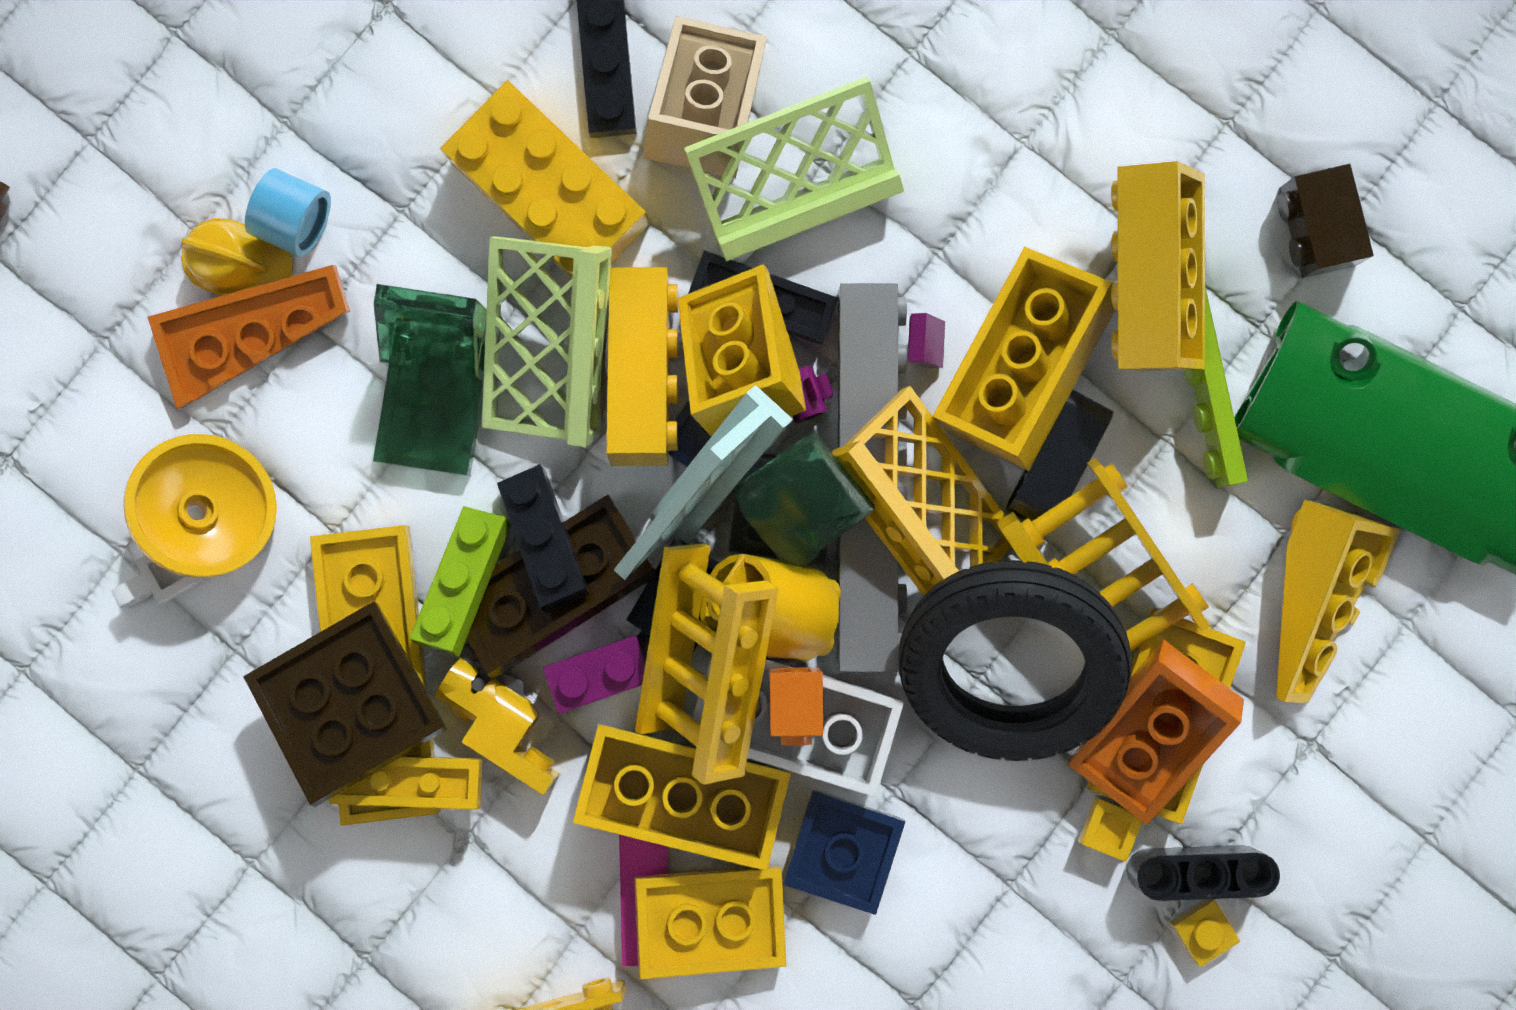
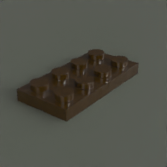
M608 494L564 521L590 595L545 613L539 607L520 550L495 565L467 636L486 675L493 680L658 576L648 558L625 580L614 571L615 567L635 544L637 539Z

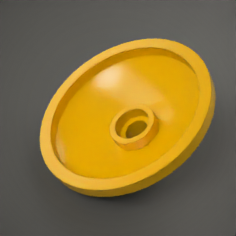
M187 434L158 444L140 459L127 481L123 498V510L126 525L132 539L151 561L165 570L178 575L193 578H210L225 575L243 567L263 549L274 528L277 502L274 487L268 473L249 451L237 443L219 436ZM190 506L200 507L204 512V518L201 520L192 519L188 515L187 508Z

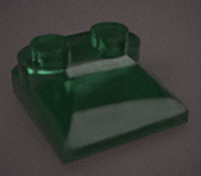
M814 430L744 479L734 490L745 519L779 559L795 566L806 565L812 562L822 548L871 514L876 508Z

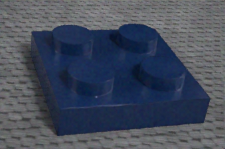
M812 789L783 879V885L876 915L906 821L903 818Z

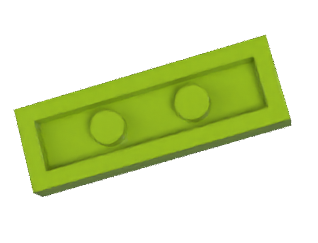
M466 506L462 507L409 638L417 645L460 656L511 527V523L506 517Z

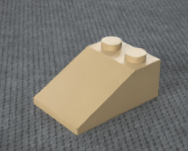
M675 16L648 116L643 158L691 169L684 147L748 123L767 36ZM738 143L731 145V147L736 149ZM716 151L700 157L699 160L704 172L722 176L732 156ZM738 167L732 178L736 179Z

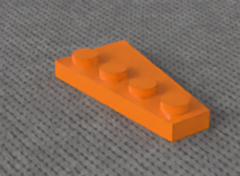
M330 265L151 315L147 318L176 408L181 409L351 311L337 266Z

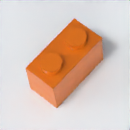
M819 667L769 668L770 736H780L781 745H812V736H823V672Z

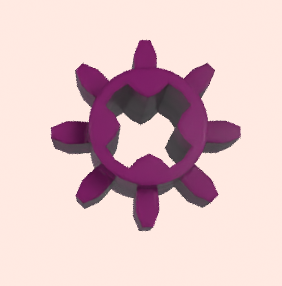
M812 366L799 368L806 411L793 415L794 423H800L828 412L825 400L832 398L834 393L827 373L816 377Z

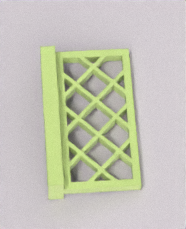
M867 77L684 147L709 217L716 243L726 261L904 192L900 174L894 168L871 81ZM862 95L865 109L856 126L836 118L844 101ZM829 107L827 113L820 111ZM808 115L823 120L811 144L791 136L798 119ZM868 124H870L872 134L865 131ZM784 125L781 131L776 129L777 127ZM832 125L851 133L840 156L820 148ZM762 133L777 138L766 161L745 153L752 137ZM863 138L876 145L879 159L859 166L849 160L860 139ZM738 143L736 149L731 147V145ZM786 143L806 151L795 174L775 166ZM716 151L732 156L721 179L705 173L699 158ZM815 156L835 163L828 179L819 183L805 179ZM741 160L761 169L751 191L730 183ZM771 173L791 181L784 196L773 201L759 196ZM708 184L716 186L713 195L711 194ZM725 191L746 199L739 214L722 221L720 220L717 207ZM755 203L760 205L758 207L753 208Z
M498 236L489 238L482 428L568 440L567 445L587 447L600 437L611 247L595 245L580 247ZM503 249L518 251L531 266L516 282L503 269ZM533 253L545 254V256L539 261ZM555 256L573 258L572 280L562 288L543 267ZM535 273L553 294L538 309L533 306L519 288ZM502 283H503V285L507 288V290H505L503 293H502ZM572 288L570 300L566 293ZM510 295L516 299L529 315L514 330L501 317V303ZM557 300L570 315V328L560 336L555 333L541 315ZM532 322L538 326L551 342L550 345L535 357L517 336ZM501 332L504 335V338L499 342ZM568 337L569 347H567L563 342ZM508 343L513 346L527 363L512 377L499 364V350ZM553 349H556L568 363L567 376L557 384L539 363ZM530 369L549 390L533 404L515 383ZM499 379L503 385L497 389ZM565 384H566V395H565V394L563 393V391L560 389V388H562ZM506 389L524 409V412L515 419L496 417L497 397ZM553 395L565 410L564 426L549 424L536 408ZM529 415L533 422L522 420Z

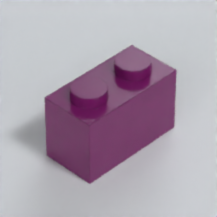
M638 634L543 667L558 714L641 686L647 658L642 637Z

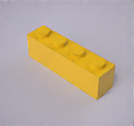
M611 267L608 319L606 454L611 466H669V451H678L677 421H669V404H678V375H669V358H678V329H670V313H678L679 292L678 284H670L667 267Z

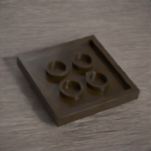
M375 601L243 676L307 801L314 807H317L447 730L444 721L380 605Z

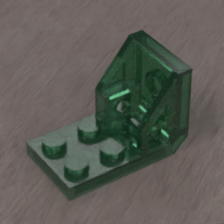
M377 284L373 304L379 362L388 367L373 461L471 477L483 402L487 309L476 298Z

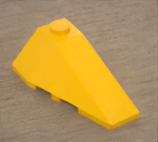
M1304 500L1301 509L1297 511L1292 519L1291 536L1287 543L1276 690L1277 699L1293 703H1309L1337 654V646L1333 641L1337 634L1348 624L1354 625L1361 613L1358 608H1355V603L1366 584L1376 587L1384 573L1401 530L1395 526L1327 504Z

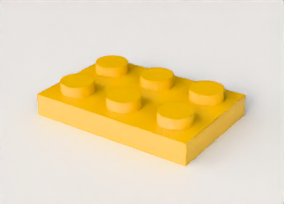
M779 865L768 866L767 871L746 867L634 876L638 972L641 980L787 967L782 868Z

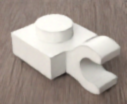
M144 555L134 561L141 574L111 590V593L120 608L126 605L128 608H132L148 599L152 594L157 603L164 604L206 579L175 574L158 566Z

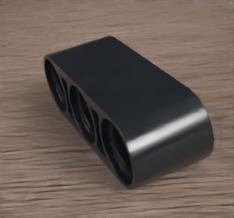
M1072 390L1030 470H1024L1005 509L1009 512H1014L1016 516L1024 520L1029 518L1032 522L1070 497L1087 467V462L1091 460L1108 428L1114 411Z
M1246 845L1146 848L1138 850L1131 856L1126 869L1131 884L1150 899L1158 901L1263 897L1272 893L1280 880L1279 867L1274 859ZM1256 859L1259 864V873L1252 881L1244 882L1242 877L1243 867L1250 860ZM1209 861L1211 865L1209 878L1203 883H1194L1193 871L1195 867L1201 862ZM1154 863H1161L1163 876L1160 881L1154 885H1145L1144 872L1147 867Z

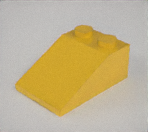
M764 264L678 298L690 411L695 420L711 437L743 396L755 385L790 417L806 411L800 371L769 271Z

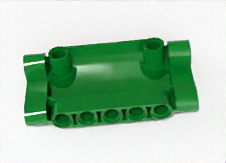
M1295 301L1288 308L1275 334L1276 349L1234 416L1239 440L1274 456V461L1288 472L1476 564L1486 565L1487 562H1490L1516 575V463L1514 462L1516 461V443H1514L1516 439V403L1359 326L1343 324L1309 306ZM1358 343L1364 346L1362 353L1353 360L1339 358L1340 351L1348 344Z

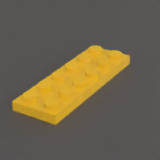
M399 525L310 536L320 632L373 601L377 602L428 692L423 646L417 645L409 639L419 616L410 526ZM433 738L405 755L435 757ZM338 805L341 826L434 815L441 812V808Z

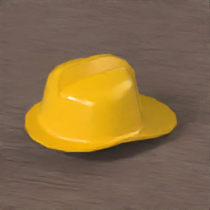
M213 218L201 222L190 231L187 237L182 238L181 260L184 272L194 285L205 291L223 296L292 276L293 261L290 253L249 235L243 223L230 219Z

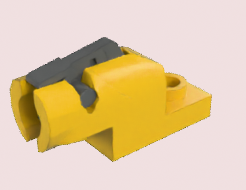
M459 658L441 682L435 697L444 702L465 723L469 719L474 722L461 742L544 795L550 790L560 773L551 768L554 761L543 752L533 747H529L527 752L520 748L540 717L533 703L525 697L524 681L507 673H503L493 680L486 675L480 661L473 658Z

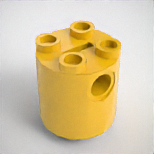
M748 554L728 556L715 566L710 575L725 585L766 580L779 588L766 659L783 658L791 662H802L830 653L834 645V633L839 620V600L841 597L840 586L835 580L829 579L822 571L809 566H795L779 560ZM703 595L700 608L701 622L717 632L721 606Z

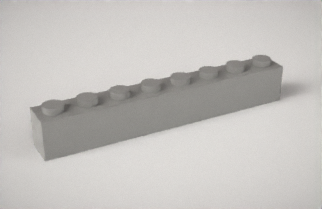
M840 283L838 289V448L843 447L898 393V373H906L907 347L906 345H898V326H906L907 300L906 297H898V283ZM905 406L898 411V421H906L907 409ZM871 437L864 445L877 462L885 463V439ZM898 441V466L906 467L907 442ZM897 475V489L907 501L906 488H898ZM839 484L837 489V583L841 589V597L839 600V620L837 623V670L840 672H898V652L902 632H898V613H906L907 585L898 584L899 563Z

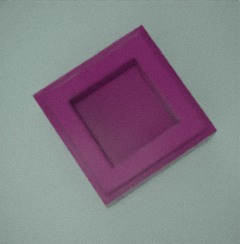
M912 313L909 319L907 359L909 362L928 369L943 368L945 321L928 313Z

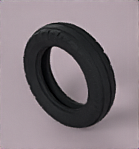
M1019 560L978 564L970 567V569L958 571L936 584L924 595L911 612L901 635L898 652L899 675L903 690L920 720L928 728H931L930 730L959 749L972 754L976 752L978 756L1001 760V758H1005V761H1028V758L1038 760L1053 757L1056 755L1055 753L1060 755L1095 737L1110 723L1119 710L1128 690L1132 666L1131 649L1125 628L1110 603L1093 586L1060 568H1052L1050 565L1030 561L1023 563V561ZM1000 617H1023L1048 623L1065 632L1081 650L1085 664L1075 683L1062 694L1036 704L1010 706L982 700L962 689L948 673L943 656L952 640L963 630L974 624Z

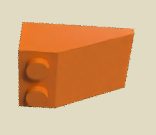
M1163 639L1130 678L1125 698L1110 723L1095 737L1081 744L1067 765L1148 825L1242 723L1244 699Z

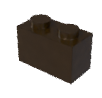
M1350 163L1294 176L1279 188L1280 194L1277 200L1279 214L1283 221L1288 222L1292 238L1289 242L1290 258L1294 266L1299 267L1302 278L1354 267L1374 257Z

